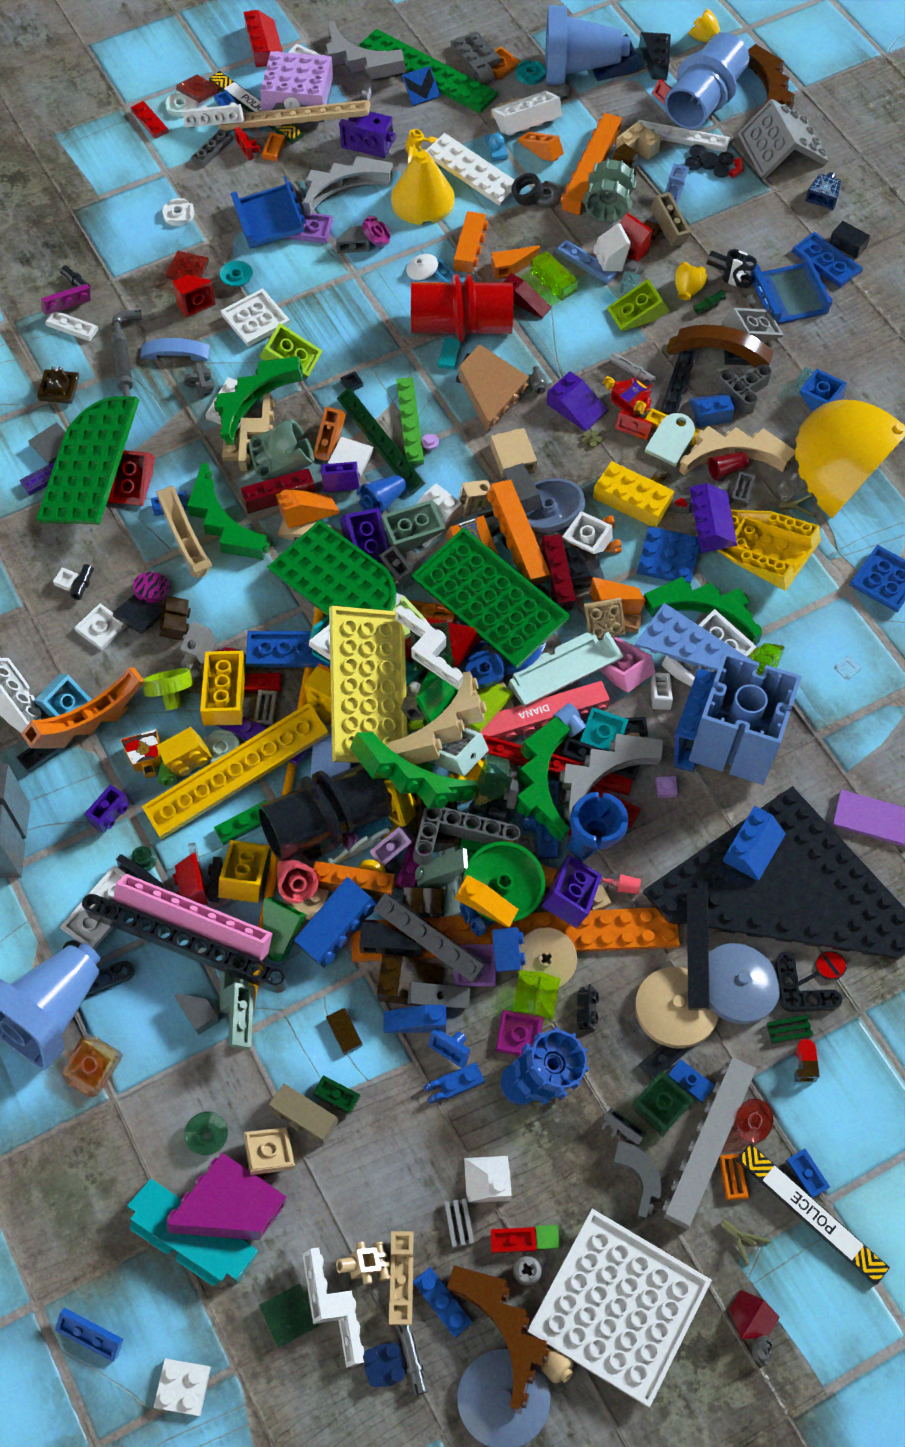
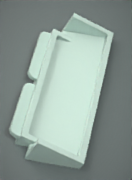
M606 632L600 641H598L595 634L584 633L556 647L554 650L555 654L543 653L532 665L524 670L513 673L508 687L522 705L526 707L623 659L624 656L609 632Z

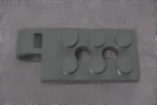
M472 32L469 35L451 40V47L470 68L471 75L476 81L480 82V84L494 81V73L491 67L500 64L501 58L478 32Z

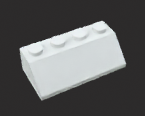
M546 90L491 109L500 131L507 136L515 135L518 131L529 130L532 126H541L546 121H555L558 117L562 116L560 97Z

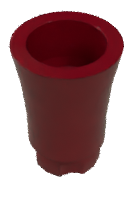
M744 451L711 456L708 459V471L711 477L717 481L727 475L747 468L749 459Z

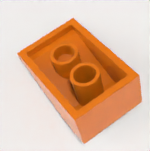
M293 489L284 490L276 494L280 514L288 529L340 514L331 495Z

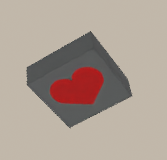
M674 493L671 511L688 514L691 496Z

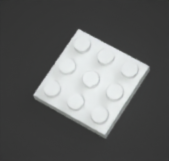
M263 288L221 310L222 317L248 347L271 335L279 323L285 327L290 325V319Z

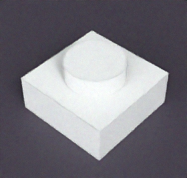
M62 567L53 583L57 587L71 591L76 584L75 579L79 575Z

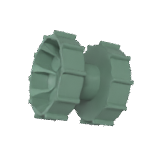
M607 158L606 161L598 164L595 163L587 181L590 183L587 193H584L583 198L586 214L589 213L593 218L597 219V222H610V224L623 219L627 211L631 209L632 200H630V194L636 187L637 180L634 178V169L624 164L623 160L620 162Z

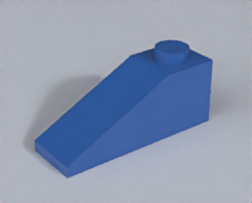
M421 1005L384 1011L383 1033H431L436 1027L446 1033V1005Z

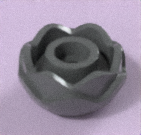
M759 1336L753 1342V1358L762 1366L769 1365V1361L772 1359L770 1349L773 1343L768 1336Z

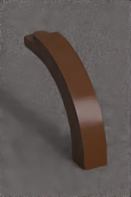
M694 325L679 329L678 336L669 339L666 350L669 355H673L697 347L723 349L742 357L754 368L761 364L770 365L773 351L756 337L741 330L721 325Z

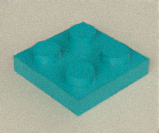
M592 707L580 741L609 751L610 741L615 739L616 734L624 735L629 719Z

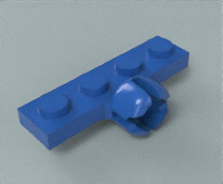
M548 781L550 796L558 812V781ZM522 814L523 830L534 831L538 835V859H558V839L551 836L548 829L536 820L534 814L528 818Z

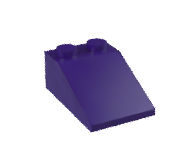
M571 371L547 392L546 404L584 431H588L608 412L607 407L589 386Z
M379 508L346 514L341 517L339 522L343 537L377 562L382 563L383 560L379 555L389 549V544Z
M568 854L545 896L542 907L577 928L589 915L602 875Z

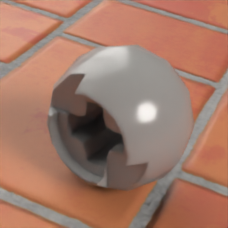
M524 1256L515 1262L513 1274L520 1284L530 1286L539 1281L542 1269L540 1263L535 1258ZM526 1265L527 1268H533V1270L531 1271V1276H528V1274H522L524 1270L523 1266Z

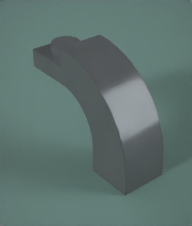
M618 1141L612 1167L626 1170L638 1180L641 1188V1197L635 1219L644 1222L646 1217H651L654 1203H650V1201L658 1203L660 1199V1176L655 1164L644 1151L632 1144Z

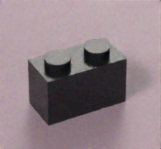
M842 221L832 232L829 243L857 259L867 248L870 235Z

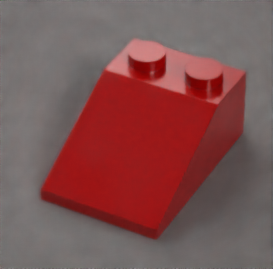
M124 450L108 502L143 506L153 475L155 456L147 452Z

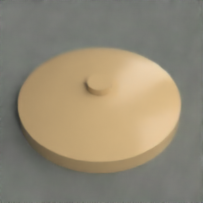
M667 967L650 974L641 984L635 1000L636 1017L643 1031L657 1043L670 1048H687L700 1044L713 1032L719 1018L711 1009L688 1010V969L682 967Z

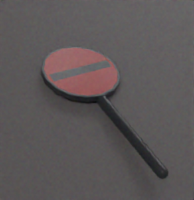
M827 951L821 953L815 962L817 971L798 981L799 986L818 975L828 980L841 978L847 969L845 959L836 952Z

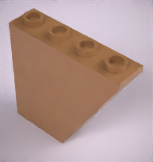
M480 344L459 366L458 377L487 431L492 426L495 427L498 424L500 417L507 414L511 404L514 405L518 401L519 395L521 393L524 394L529 387L528 375Z

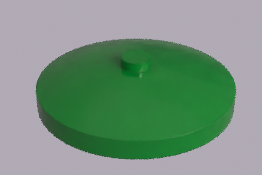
M494 842L480 848L468 862V868L464 871L463 880L468 875L480 881L518 909L512 923L529 916L538 907L544 895L545 876L539 861L529 850L512 842ZM476 911V912H477L478 914H480L482 917H484V918H486V919H488V920H490V921L497 922V921H495V920H493V919H491V918L485 916L484 914H482V913Z

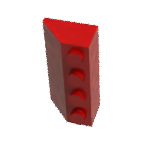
M259 10L243 12L255 67L267 66L271 51L283 52L275 21Z

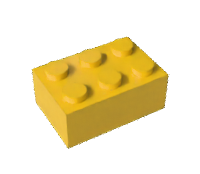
M316 666L304 683L307 703L311 704L319 717L325 719L329 725H332L331 673Z

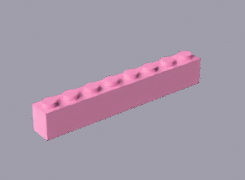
M125 874L115 885L113 902L260 961L269 952L272 933L128 874Z

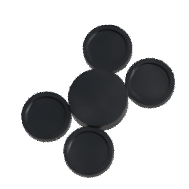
M695 144L690 148L691 157L685 160V166L689 167V170H697L701 166L706 170H713L715 176L723 178L728 176L729 167L727 165L733 163L734 156L730 152H722L718 156L716 153L706 152L704 146Z

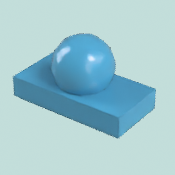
M501 133L485 135L492 161L508 159L504 137Z

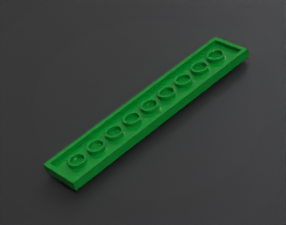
M375 29L358 45V47L374 51L402 49L406 72L403 74L430 66L441 94L479 114L498 97V91L480 84L475 79L378 29Z

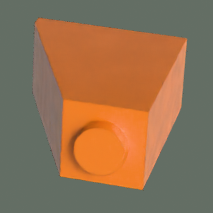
M592 578L589 593L593 602L621 598L623 614H641L642 606L645 605V597L639 588L600 578Z

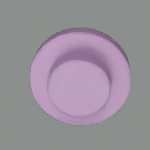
M426 434L421 440L422 446L426 450L432 451L438 446L439 439L434 434Z

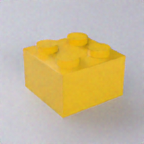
M192 727L156 745L164 764L178 777L190 774L192 770L205 766L208 761L213 759L204 739Z

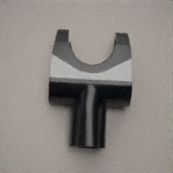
M731 249L728 251L727 256L711 251L706 264L722 270L724 282L740 288H749L752 285L753 278L745 271L754 270L757 266V260L745 252ZM746 262H752L754 265H747ZM742 280H748L749 283H743Z

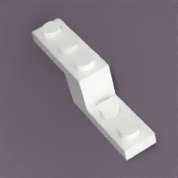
M400 605L395 610V620L421 637L411 648L412 658L456 689H459L463 685L461 671L447 665L443 658L437 657L446 647L445 634L438 629L435 630L426 620L419 619L410 609H405Z
M319 1248L309 1249L302 1255L313 1324L339 1320L346 1368L355 1367L364 1362V1348L360 1344L359 1338L360 1325L356 1320L355 1314L356 1301L352 1296V1291L326 1294L327 1280L323 1275V1257L320 1254Z

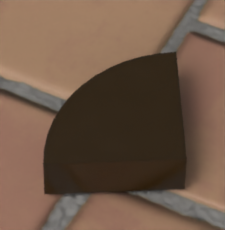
M656 470L651 480L657 483L660 480L664 481L668 473L665 470Z

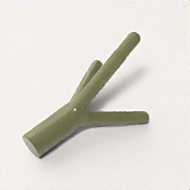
M811 493L793 501L779 502V509L796 508L815 517V513L797 505L814 496V494Z
M726 1220L720 1225L723 1230L735 1238L746 1266L749 1265V1261L740 1239L752 1246L757 1245L755 1241L771 1242L767 1238L740 1232Z

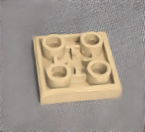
M621 598L584 604L587 633L595 634L597 639H603L606 632H609L611 637L626 634Z

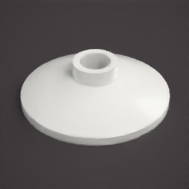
M431 254L416 256L407 265V275L413 280H424L435 273L438 261Z

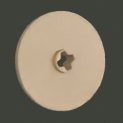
M539 928L531 931L524 937V944H521V952H525L526 965H523V970L518 971L522 979L530 986L540 990H553L566 984L573 976L577 966V952L570 938L563 932L553 928ZM543 953L545 955H551L550 964H543L541 962V960L543 959L541 955Z

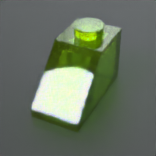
M764 643L760 647H756L750 653L751 660L759 662L760 666L757 671L763 675L766 665L777 668L785 647L770 643Z

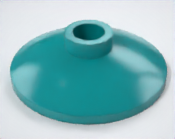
M239 260L226 263L220 270L222 282L232 287L247 284L253 276L251 266Z

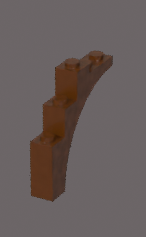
M754 44L748 49L749 62L747 67L760 78L767 94L765 104L770 99H773L782 105H787L791 110L794 106L795 94L788 91L789 77L782 73L784 61Z
M454 1265L447 1287L449 1292L481 1309L494 1322L504 1337L513 1367V1392L510 1409L514 1413L521 1414L522 1409H526L529 1402L530 1394H527L528 1385H533L536 1370H533V1367L543 1369V1364H548L551 1349H548L546 1340L523 1334V1332L527 1333L530 1324V1318H527L528 1315L525 1309L503 1304V1301L507 1302L510 1288H507L508 1285L505 1279Z

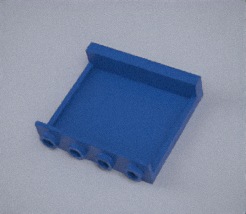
M283 176L284 185L243 198L238 197L237 191L231 193L249 249L305 231L303 224H306L304 215H300L302 213L299 203L296 204L298 202L295 192L292 193L294 191L292 183L287 181L286 176Z

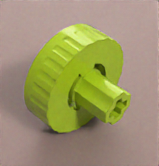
M178 668L155 673L143 678L145 682L142 684L146 697L162 696L165 709L173 710L182 706L178 691L192 686L193 680L189 668Z

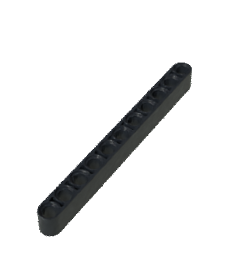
M88 894L82 900L85 912L88 917L274 993H281L287 988L285 973L278 967L99 895ZM97 904L96 907L90 909L91 905ZM115 911L113 915L107 916L109 912ZM133 918L132 922L125 923L128 919ZM146 926H151L149 930H143ZM170 933L168 937L161 938L163 934ZM184 940L188 941L185 945H179ZM207 948L205 952L198 953L199 949ZM225 955L224 959L216 960L218 956ZM244 963L242 967L235 968L236 964ZM257 970L263 971L258 976L253 975L254 972ZM275 978L282 979L279 983H272Z

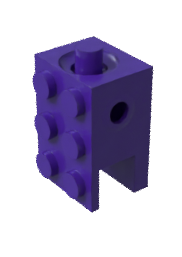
M369 111L368 116L350 117L348 120L341 119L339 122L341 148L385 158L396 138V133H393L392 116Z

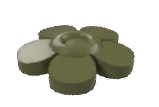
M593 430L591 434L589 431L583 433L584 438L582 442L584 445L589 444L593 448L597 446V443L602 442V437L598 436V431Z

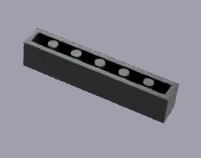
M384 893L373 909L469 981L477 983L489 965L393 895Z

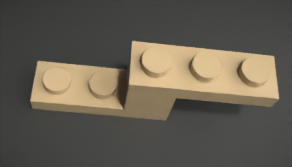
M271 392L263 396L262 418H241L238 457L240 471H247L248 464H251V454L248 453L251 438L273 429L271 422H274V411L271 410L275 408V399L271 397Z

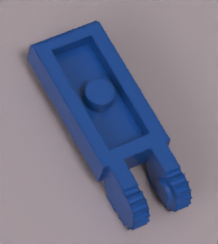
M475 1062L437 1078V1080L424 1085L422 1088L424 1092H429L438 1087L441 1088V1093L432 1095L427 1099L429 1104H433L484 1084L485 1081Z

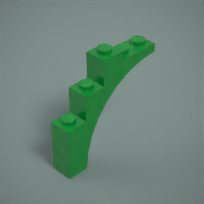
M299 356L258 361V369L255 370L256 375L238 377L235 392L217 394L214 408L220 415L222 424L220 437L224 439L226 445L234 444L235 433L241 418L256 401L276 388L303 381V367Z
M681 577L644 593V607L651 617L657 614L664 603L676 611H696L710 614L715 609L754 645L760 642L762 629L752 619L751 612L747 610L749 598L740 588L720 596L719 590L711 582L692 590L691 585Z
M556 716L523 742L520 751L530 761L520 768L518 779L527 788L517 795L515 807L526 818L534 814L536 820L548 829L551 836L561 842L566 838L570 828L561 819L553 805L547 775L550 758L556 748L567 738L570 728Z
M357 732L350 746V749L372 779L389 778L400 794L417 793L428 809L444 808L447 802L471 800L479 786L475 780L448 778L429 772L406 761L382 743L373 732Z

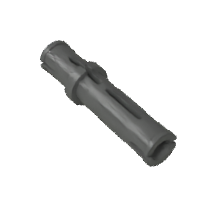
M396 1325L408 1369L406 1372L407 1375H410L414 1396L429 1392L423 1372L425 1368L424 1364L421 1365L411 1325Z

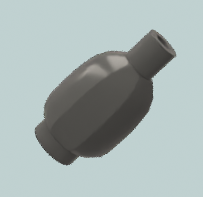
M534 366L533 373L530 375L531 387L536 394H543L547 388V380L539 367Z

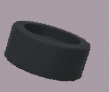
M532 173L520 175L515 179L511 187L516 202L523 206L537 202L544 190L539 177ZM530 184L535 185L534 189L531 192L522 195L519 194L525 186Z

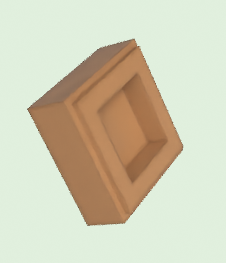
M624 614L625 631L638 634L643 615Z

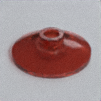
M749 1099L739 1107L735 1125L740 1137L745 1141L757 1143L769 1135L773 1126V1113L766 1102L760 1099Z

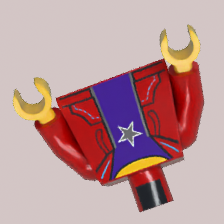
M609 376L604 379L602 385H606L607 390H612L610 401L621 410L635 416L649 412L652 402L650 398L652 383L648 379H645L643 382H639L635 378L615 382Z

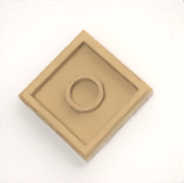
M287 1127L244 1132V1142L251 1175L294 1170L295 1163Z

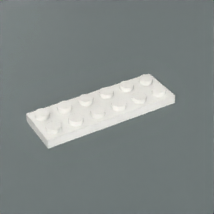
M446 133L425 151L435 163L497 205L501 206L512 195L511 187L515 181L514 179Z

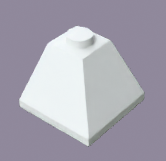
M508 1156L464 1158L467 1203L511 1201Z

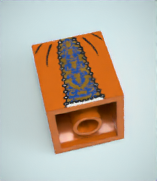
M484 515L451 526L444 534L448 542L464 527L498 555Z

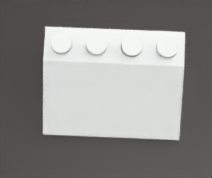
M715 609L699 624V626L746 657L757 647ZM668 656L665 657L661 664L672 676L691 687L698 668L707 670V667L694 666L671 659Z

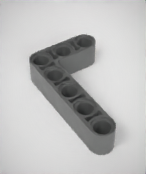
M426 807L413 859L419 865H426L430 862L438 832L488 845L502 841L517 844L520 830L513 824L445 807L432 809ZM428 816H433L436 819H430ZM447 821H453L455 824H450ZM467 826H473L475 829H470ZM487 830L492 831L494 834L488 833ZM424 833H428L431 836L427 837L424 835ZM506 835L512 836L513 839L508 838ZM419 851H425L427 854H421Z

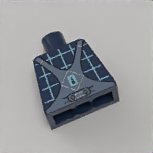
M829 172L827 175L819 174L809 187L805 201L834 210L841 180L837 179L833 172Z

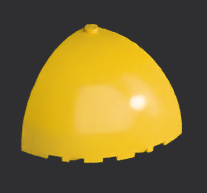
M836 400L823 404L805 419L796 437L795 459L799 463V475L802 481L805 480L807 483L809 494H814L818 500L817 504L827 515L833 518L905 437V425L881 408L857 400Z

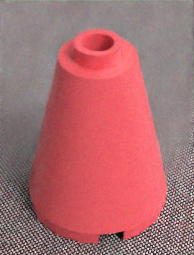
M292 857L278 862V891L284 900L299 904L307 898H312L319 884L315 871Z

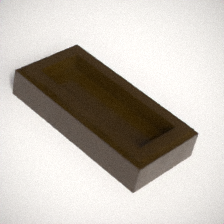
M345 1007L326 1016L327 1022L344 1055L363 1046Z

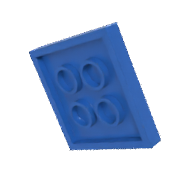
M648 526L637 574L670 582L683 577L686 582L691 584L699 550L698 537Z
M877 544L849 586L898 613L905 603V559Z

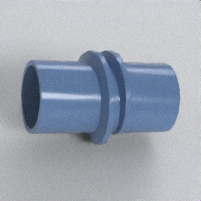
M719 32L711 37L700 52L684 59L678 68L677 82L665 97V109L673 122L685 129H697L704 124L712 112L722 109L725 104L730 102L736 94V80L749 62L748 49L743 41L728 32Z

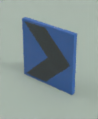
M430 66L402 75L412 106L441 96Z

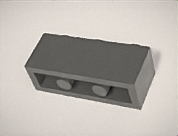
M523 463L503 470L505 477L502 478V481L512 480L525 514L543 507L540 494Z

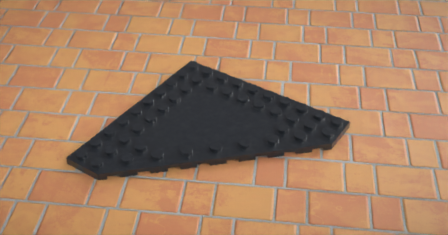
M793 786L760 808L773 815L786 834L759 881L723 862L728 849L746 821L744 819L643 890V894L669 924L677 925V923L687 925V888H707L708 924L711 929H718L720 932L732 934L735 932L743 933L751 937L774 938L777 941L792 943V941L800 942L814 947H831L833 950L846 952L856 951L861 952V954L877 957L878 955L888 956L890 959L896 960L905 955V907Z

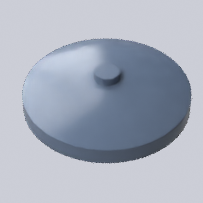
M551 478L535 482L534 484L540 494L543 507L526 513L533 532L549 533L564 529L573 523L581 511L583 512L585 507L583 491L576 483L566 479Z
M737 943L720 945L709 953L710 1009L719 1017L736 1024H751L765 1018L776 1006L780 994L779 979L770 961L756 949Z
M509 1349L489 1351L476 1358L464 1372L458 1388L457 1402L461 1420L467 1431L477 1441L487 1447H521L527 1444L541 1431L549 1414V1386L541 1369L533 1367V1370H536L533 1385L529 1384L527 1394H530L527 1408H523L521 1414L511 1411L513 1367Z

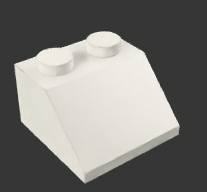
M616 224L599 236L597 243L594 245V254L603 271H622L631 243L621 224Z
M581 511L562 536V539L592 554L603 552L612 540V525Z

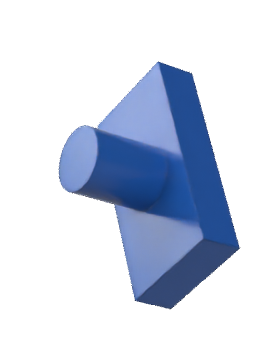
M437 1027L431 1032L428 1047L461 1068L468 1062L470 1049L463 1045L466 1041L463 1033L456 1032L451 1037Z

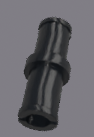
M67 265L61 268L60 274L65 276L71 285L78 287L88 284L81 278L79 273H75Z
M89 564L83 565L80 575L75 579L76 584L70 594L75 600H81L85 589L89 587V580L94 571V568Z

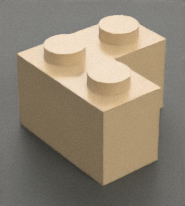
M636 122L617 137L615 150L625 143L647 160H650L659 152L661 137Z

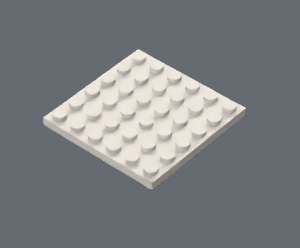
M592 1209L530 1324L527 1333L535 1338L546 1340L551 1348L561 1352L580 1366L649 1408L712 1280Z

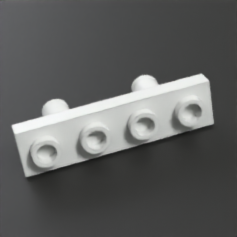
M234 102L228 106L208 107L203 105L197 109H187L181 112L186 128L240 123L245 120L241 104L237 105Z

